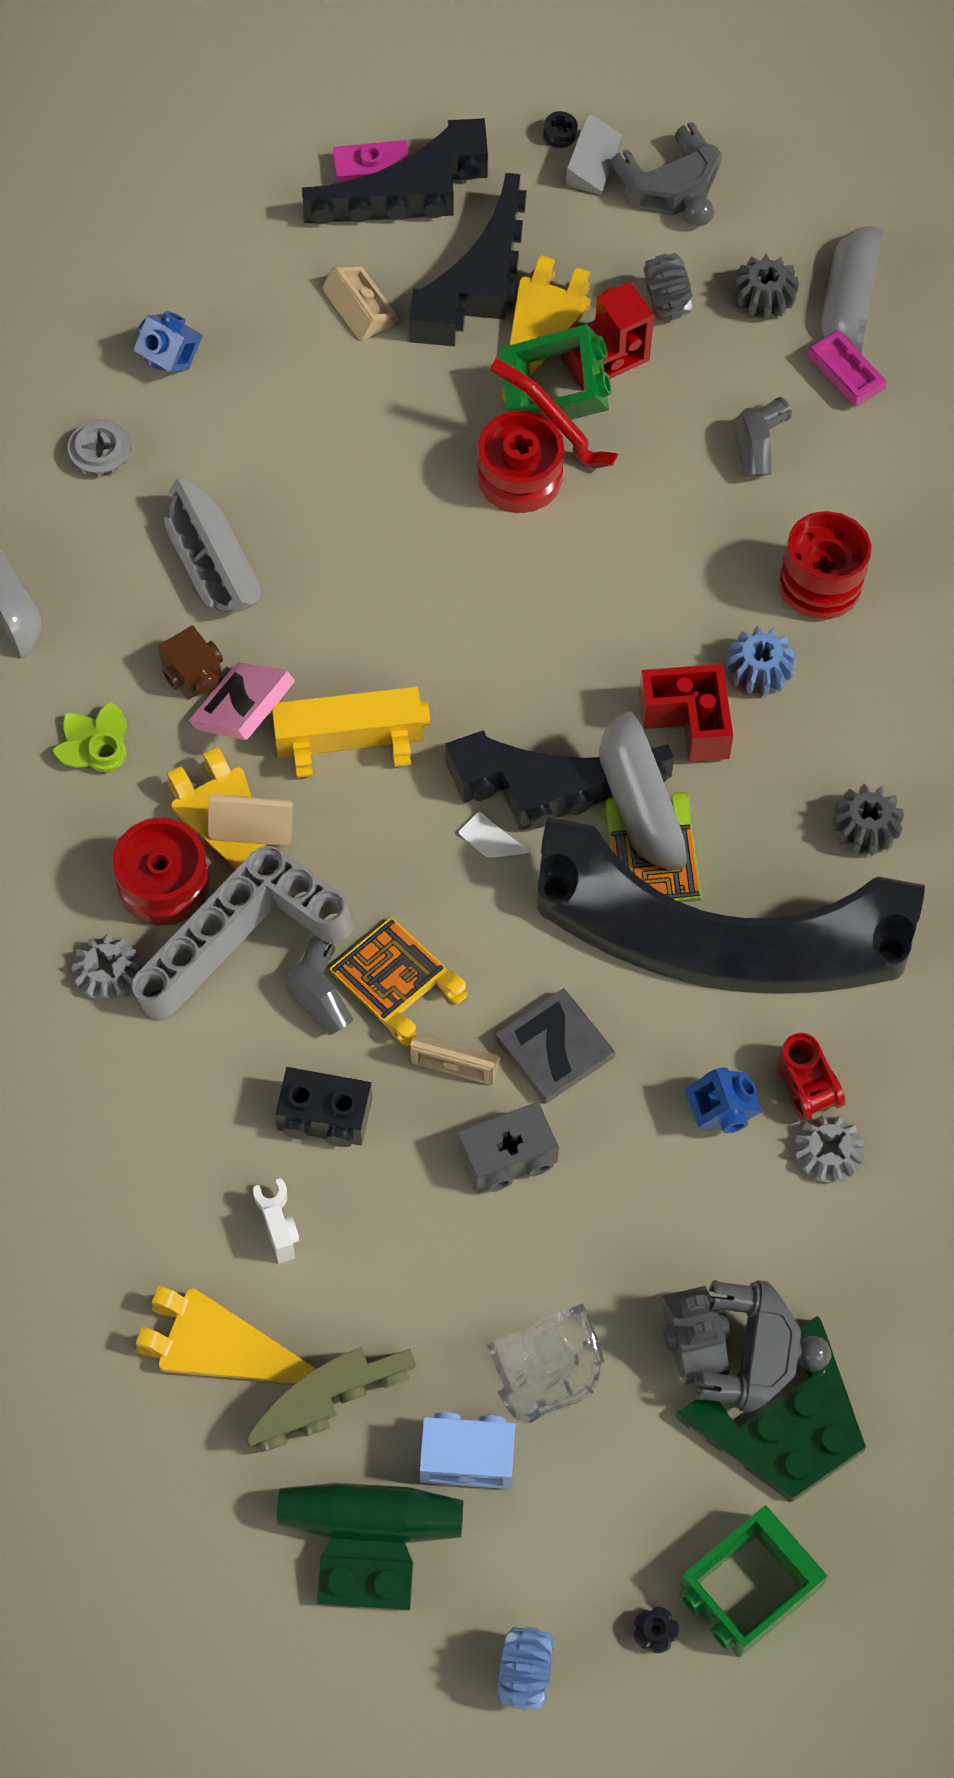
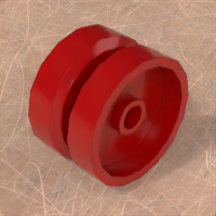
M527 410L508 411L493 418L482 429L478 440V484L486 500L505 511L527 513L547 506L558 495L563 482L564 442L563 436L555 423L542 414Z
M167 817L151 818L131 826L119 838L113 852V871L119 897L126 910L142 922L156 926L174 925L190 918L204 904L209 891V873L205 848L197 833L181 821Z

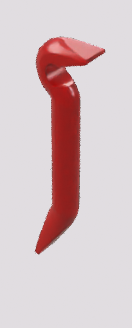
M498 358L494 360L490 370L527 394L573 444V454L581 464L590 468L613 466L618 457L617 453L592 452L588 450L589 443L586 435L537 382Z

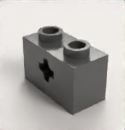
M539 1101L458 1132V1150L477 1193L487 1189L490 1192L500 1191L511 1185L513 1179L528 1173L530 1176L541 1175L549 1171L554 1166V1163L558 1162L559 1146ZM509 1147L512 1152L517 1151V1154L510 1155L508 1150L502 1151V1148Z

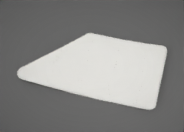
M477 812L459 830V834L487 858L529 853L528 848L505 833L482 812Z

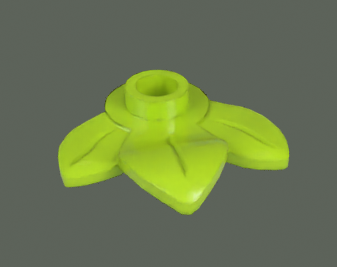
M108 702L100 710L96 719L75 713L65 714L63 730L67 741L53 749L54 755L61 763L72 768L90 766L99 772H111L123 765L127 756L123 739L128 731L126 717L117 705ZM105 751L113 753L109 757H100V754Z

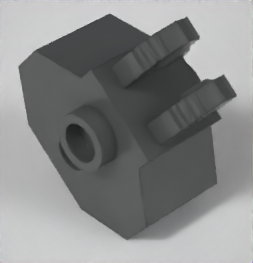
M706 1286L663 1295L661 1300L665 1325H662L665 1344L668 1351H673L679 1373L685 1385L693 1384L700 1371L729 1375L730 1372L725 1344L726 1338L731 1336L729 1322L725 1311L718 1312L717 1309H710L708 1299L710 1294Z

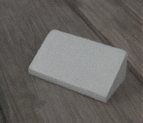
M587 114L567 167L566 186L602 195L611 171V159L617 154L623 135L596 116Z

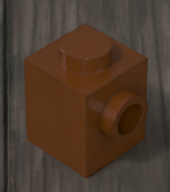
M193 625L159 644L161 662L164 667L162 672L165 679L174 690L180 688L188 700L197 694H205L211 691L222 680L220 663L223 662L221 652L213 641L206 643Z

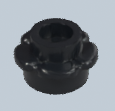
M654 1607L651 1611L643 1610L635 1618L634 1626L636 1631L634 1632V1639L642 1649L656 1654L664 1653L671 1648V1643L678 1639L679 1625L677 1621L672 1619L671 1612L665 1608ZM659 1626L660 1633L654 1634L651 1628Z

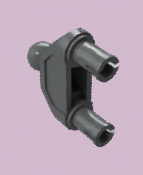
M693 122L687 123L690 132L685 125H682L675 133V139L688 154L685 157L648 173L642 171L629 150H624L622 153L626 158L625 160L620 152L611 159L610 166L624 183L625 196L633 206L641 210L672 216L684 211L687 221L695 226L708 224L714 216L712 202L707 199V196L716 178L722 153L715 145L706 142Z
M718 1280L711 1282L710 1292L727 1295L726 1298L708 1296L711 1310L720 1309L743 1312L747 1314L748 1318L740 1372L737 1376L700 1371L696 1381L702 1382L703 1385L714 1387L695 1386L697 1400L734 1403V1406L740 1411L753 1412L765 1405L795 1377L797 1361L801 1367L810 1372L820 1371L829 1364L832 1356L828 1343L818 1336H809L800 1342V1327L778 1292L769 1282L757 1280L751 1282L749 1286L719 1282Z

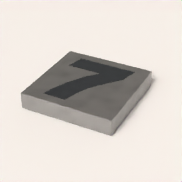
M565 988L495 1033V1040L545 1104L615 1057L614 1049Z

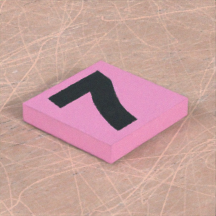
M237 662L189 721L199 731L247 740L294 684L295 680L286 670Z

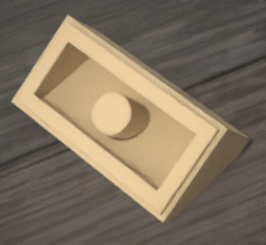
M362 266L332 268L322 289L358 340L368 339L398 324L400 321L399 316Z
M209 795V839L283 846L291 844L293 828V802L291 800Z
M421 1034L413 1038L410 1044V1061L412 1064L493 1085L500 1063V1056Z

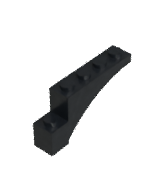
M485 118L448 120V127L423 148L402 161L378 172L345 182L302 188L304 224L454 216L453 180L488 178Z
M505 173L502 192L495 211L483 233L469 251L448 271L422 289L413 288L409 315L410 343L455 347L457 331L464 332L466 316L505 319L506 304L513 305L515 296V282L509 281L510 273L517 274L519 264V251L513 250L514 243H521L523 220H517L518 213H525L527 190H520L521 174Z
M484 730L445 743V763L463 803L474 799L476 801L486 800L495 795L497 791L502 790L520 831L529 827H544L547 818L555 819L569 813L572 815L581 814L590 809L594 804L614 798L602 768L600 757L554 756L527 751L493 740L486 736ZM668 744L651 749L663 782L672 777L674 756Z

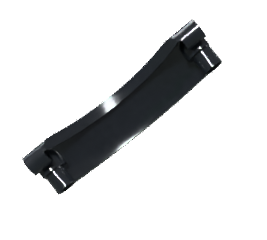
M547 818L541 846L542 857L538 880L537 909L545 919L550 920L568 933L597 949L625 962L666 977L729 991L772 994L814 993L855 988L898 979L903 974L910 955L917 922H919L925 884L879 876L837 902L813 911L775 918L725 916L681 903L659 892L640 879L610 849L595 826ZM558 891L563 893L565 897L552 899L547 894ZM880 952H893L898 956V959H886Z

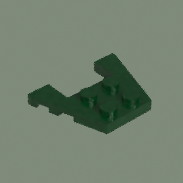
M818 1316L800 1327V1342L806 1337L818 1336L823 1338L830 1346L823 1323ZM832 1349V1357L825 1368L814 1372L805 1370L810 1377L808 1380L739 1427L719 1401L695 1399L679 1410L676 1415L683 1425L687 1428L692 1427L707 1438V1442L719 1451L724 1450L742 1463L744 1469L790 1502L801 1497L858 1457L866 1449Z

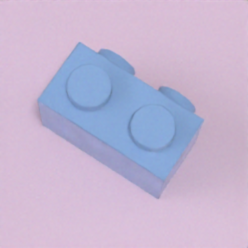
M450 1412L435 1413L434 1418L424 1417L420 1483L511 1489L516 1423H506L507 1420L504 1417L494 1415L481 1416L479 1421L461 1420L460 1415Z

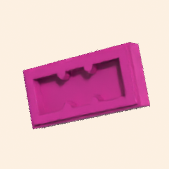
M407 140L333 147L337 183L354 180L378 172L409 156Z
M836 330L808 348L807 356L855 408L886 388L887 381L839 330Z

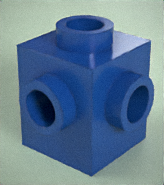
M164 311L163 314L147 315L146 319L141 322L137 329L136 337L138 339L133 351L144 356L145 363L155 369L167 370L169 372L188 370L203 335L185 325L186 320L182 316L170 311Z
M725 1067L717 1068L685 1088L698 1128L723 1130L726 1134L735 1133L747 1127V1121L762 1112L756 1097L757 1089L749 1078L748 1073L729 1071Z

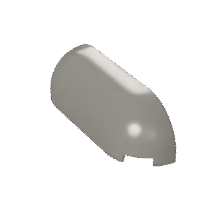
M865 226L849 232L836 246L832 257L821 316V330L824 338L839 330L860 353H862L883 237V229L876 228L875 226Z
M178 478L168 492L173 494L169 508V517H164V523L167 533L200 598L207 606L223 612H238L250 608L260 600L261 588L224 514L203 490L191 482Z
M0 547V625L22 659L34 650V643L40 635L43 623L36 603Z
M627 711L616 717L604 731L599 747L602 768L630 843L638 856L658 867L665 868V870L682 869L686 866L687 854L680 824L646 734L637 717L631 711Z

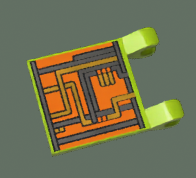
M673 793L671 800L681 827L687 854L686 866L678 870H665V868L658 867L639 857L630 843L614 798L607 799L605 817L610 849L640 879L659 892L681 903L701 901L688 793Z

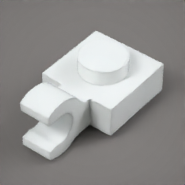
M281 1178L276 1179L278 1194L273 1198L264 1197L259 1185L253 1188L254 1200L262 1211L278 1264L295 1259L293 1243L300 1241L293 1217L284 1218L282 1212L288 1196L286 1184Z

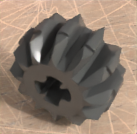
M665 253L655 256L654 259L647 260L643 269L649 302L652 305L655 316L660 321L666 319L674 320L690 313L693 307V295L688 273L681 257L677 253L669 255Z
M767 253L761 261L751 256L747 265H740L736 281L734 282L733 292L738 297L739 308H749L750 317L761 313L767 321L771 313L782 317L786 308L792 309L796 300V293H798L799 281L798 277L794 276L793 265L783 266L782 256L775 261L770 260Z
M865 783L860 787L859 794L848 789L844 794L843 800H839L835 805L834 813L836 817L832 824L834 831L840 832V845L853 843L852 850L854 854L859 852L861 847L867 848L871 857L876 854L878 847L888 851L892 847L893 839H897L901 835L903 827L900 823L904 817L903 809L896 808V795L883 797L884 790L882 786L877 788L875 793L870 792Z

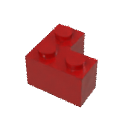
M631 281L619 287H610L597 296L595 320L587 323L597 336H602L605 342L607 358L603 359L604 372L607 373L609 379L650 361L654 314ZM580 349L561 354L562 361L584 391L585 384Z
M723 664L641 670L639 699L643 729L684 726L689 762L730 759L734 735Z

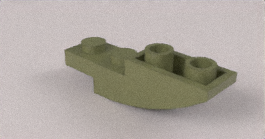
M362 1347L338 1356L315 1369L295 1383L261 1417L247 1437L249 1448L259 1445L263 1453L287 1444L285 1435L302 1429L304 1436L307 1437L330 1428L328 1419L334 1418L337 1415L332 1402L333 1398L339 1396L341 1404L367 1395L365 1387L382 1381L383 1387L388 1388L409 1380L407 1371L416 1367L411 1349L367 1364Z

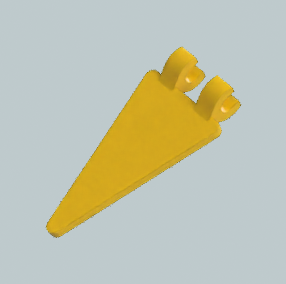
M541 255L537 261L533 277H522L520 279L510 345L573 328L590 308V299L586 295L590 288V282L587 281L591 271L576 267L568 290L551 285L555 276V271L552 270L555 259ZM547 358L529 363L531 378ZM503 385L502 398L504 401H506L505 390Z
M215 747L203 754V758L206 761L204 767L212 778L208 783L194 789L182 766L167 773V777L170 780L168 786L177 798L172 802L171 807L172 811L187 826L194 830L205 843L236 870L252 852L267 845L209 839V795L252 797L244 770L240 767L230 770L223 754L218 747ZM274 870L269 871L265 875H270L274 873Z
M158 1286L152 1300V1311L167 1317H176L170 1335L167 1338L157 1331L141 1327L135 1343L137 1345L136 1352L145 1356L160 1358V1370L169 1373L295 1384L316 1369L194 1288L187 1290L183 1297L173 1290Z

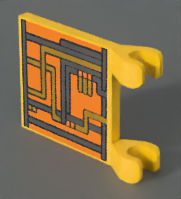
M392 917L329 968L330 974L375 1015L404 1047L410 1046L412 1039L417 1035L415 1033V1024L401 1013L434 985L437 984L453 1004H459L467 997L465 981L456 973L448 970Z

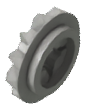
M94 420L82 424L72 433L68 441V454L72 465L79 467L84 475L92 472L101 477L104 472L108 471L116 474L118 466L122 463L127 464L128 454L131 451L130 440L126 431L118 424L107 420ZM98 439H101L105 450L103 455L97 458L94 450H96Z
M108 934L104 938L96 940L89 938L88 943L83 948L76 950V957L73 964H71L73 978L78 988L84 994L100 1000H110L126 994L132 988L133 978L140 971V961L136 949H133L124 938L119 940L110 937ZM101 955L108 962L116 961L112 964L114 978L111 979L109 973L106 974L103 969L95 971L99 968L98 956Z
M821 1115L811 1122H806L800 1130L795 1141V1156L800 1167L810 1177L822 1182H840L850 1178L860 1168L864 1158V1140L861 1139L857 1132L856 1125L848 1124L843 1121L841 1116L832 1118ZM820 1138L822 1140L825 1139L829 1143L841 1138L837 1149L839 1155L836 1156L834 1153L829 1152L818 1158L823 1146Z

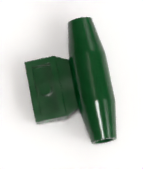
M335 1482L286 1487L279 1489L277 1526L331 1538L320 1557L317 1604L410 1610L414 1563L405 1543L461 1538L464 1500L411 1487Z

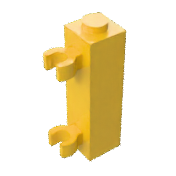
M418 686L278 702L272 709L278 758L294 757L297 778L313 776L312 754L392 745L395 767L411 765L410 743L424 742L423 726L431 725L428 701L420 702Z

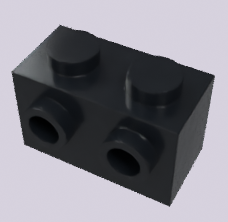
M286 1067L275 1113L277 1130L283 1131L286 1136L294 1139H307L308 1136L325 1139L326 1142L337 1147H349L351 1144L362 1146L373 1099L372 1082Z

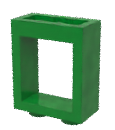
M587 324L500 348L501 360L530 377L529 363L580 349L585 390L554 398L553 400L571 420L609 410L607 396L611 395L612 387L609 376L604 372L603 359L607 358L606 345L602 336H597ZM503 379L507 412L527 410L542 414L549 419L526 393Z
M765 1505L682 1574L679 1586L683 1591L680 1592V1597L695 1615H699L702 1612L714 1626L710 1631L723 1649L728 1652L733 1649L741 1657L824 1586L828 1575ZM756 1536L796 1582L799 1588L743 1635L700 1583Z

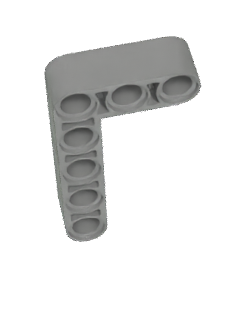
M273 846L258 848L249 855L133 978L132 991L148 1017L154 1020L169 1018L275 906L323 941L328 943L342 942L350 936L354 927V922L344 897L281 850ZM276 870L270 875H265L269 871ZM301 892H306L303 896L295 897ZM248 900L242 905H237L240 901ZM331 914H337L332 919L324 920L327 916ZM217 929L219 930V931H218L217 933H215L214 935L208 936V934H209L210 932H212V931H214V930H217ZM190 960L186 965L179 966L183 961ZM162 990L158 995L150 997L155 991Z

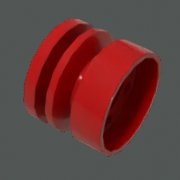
M821 511L810 513L798 520L789 532L778 584L782 597L788 605L806 617L823 620L840 617L852 610L860 598L864 576L867 573L871 558L872 544L867 531L856 520L837 512Z

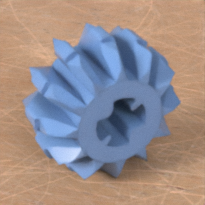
M758 626L753 629L752 636L742 631L738 635L737 642H732L728 650L729 659L727 660L726 668L728 673L733 674L734 686L747 684L746 691L748 695L754 689H760L763 696L766 697L769 694L770 687L780 692L784 688L785 680L790 681V678L793 677L795 669L793 664L795 663L796 654L795 650L789 649L790 642L788 641V636L776 639L774 628L768 634H762Z
M526 1626L525 1629L513 1627L507 1633L498 1677L497 1692L501 1704L512 1705L513 1708L527 1710V1708L539 1710L544 1705L547 1698L553 1662L554 1640L551 1633L539 1631V1628Z

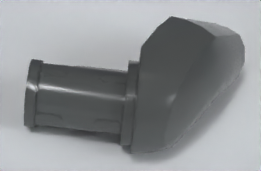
M783 397L775 398L772 402L758 410L746 408L736 418L735 434L745 477L771 474L769 429L792 417V410L781 413L783 409L790 406Z
M313 936L309 941L300 964L289 969L287 985L295 999L309 1012L328 1035H332L350 1024L353 1018L335 987L323 976L325 968L335 952V946L333 943L329 944L319 937Z

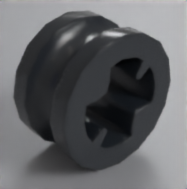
M563 111L549 114L545 120L543 132L545 142L555 148H564L571 145L576 138L578 127L575 117ZM557 126H562L563 131H566V132H565V133H559V132H558V128H556V127H557Z

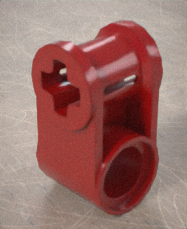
M802 1032L789 1036L783 1044L778 1059V1069L801 1120L804 1122L812 1119V1114L831 1106H835L837 1109L845 1106L846 1101L842 1086L837 1076L831 1070L818 1041L810 1034ZM793 1052L803 1053L807 1056L809 1062L807 1064H797L792 1061L789 1054Z

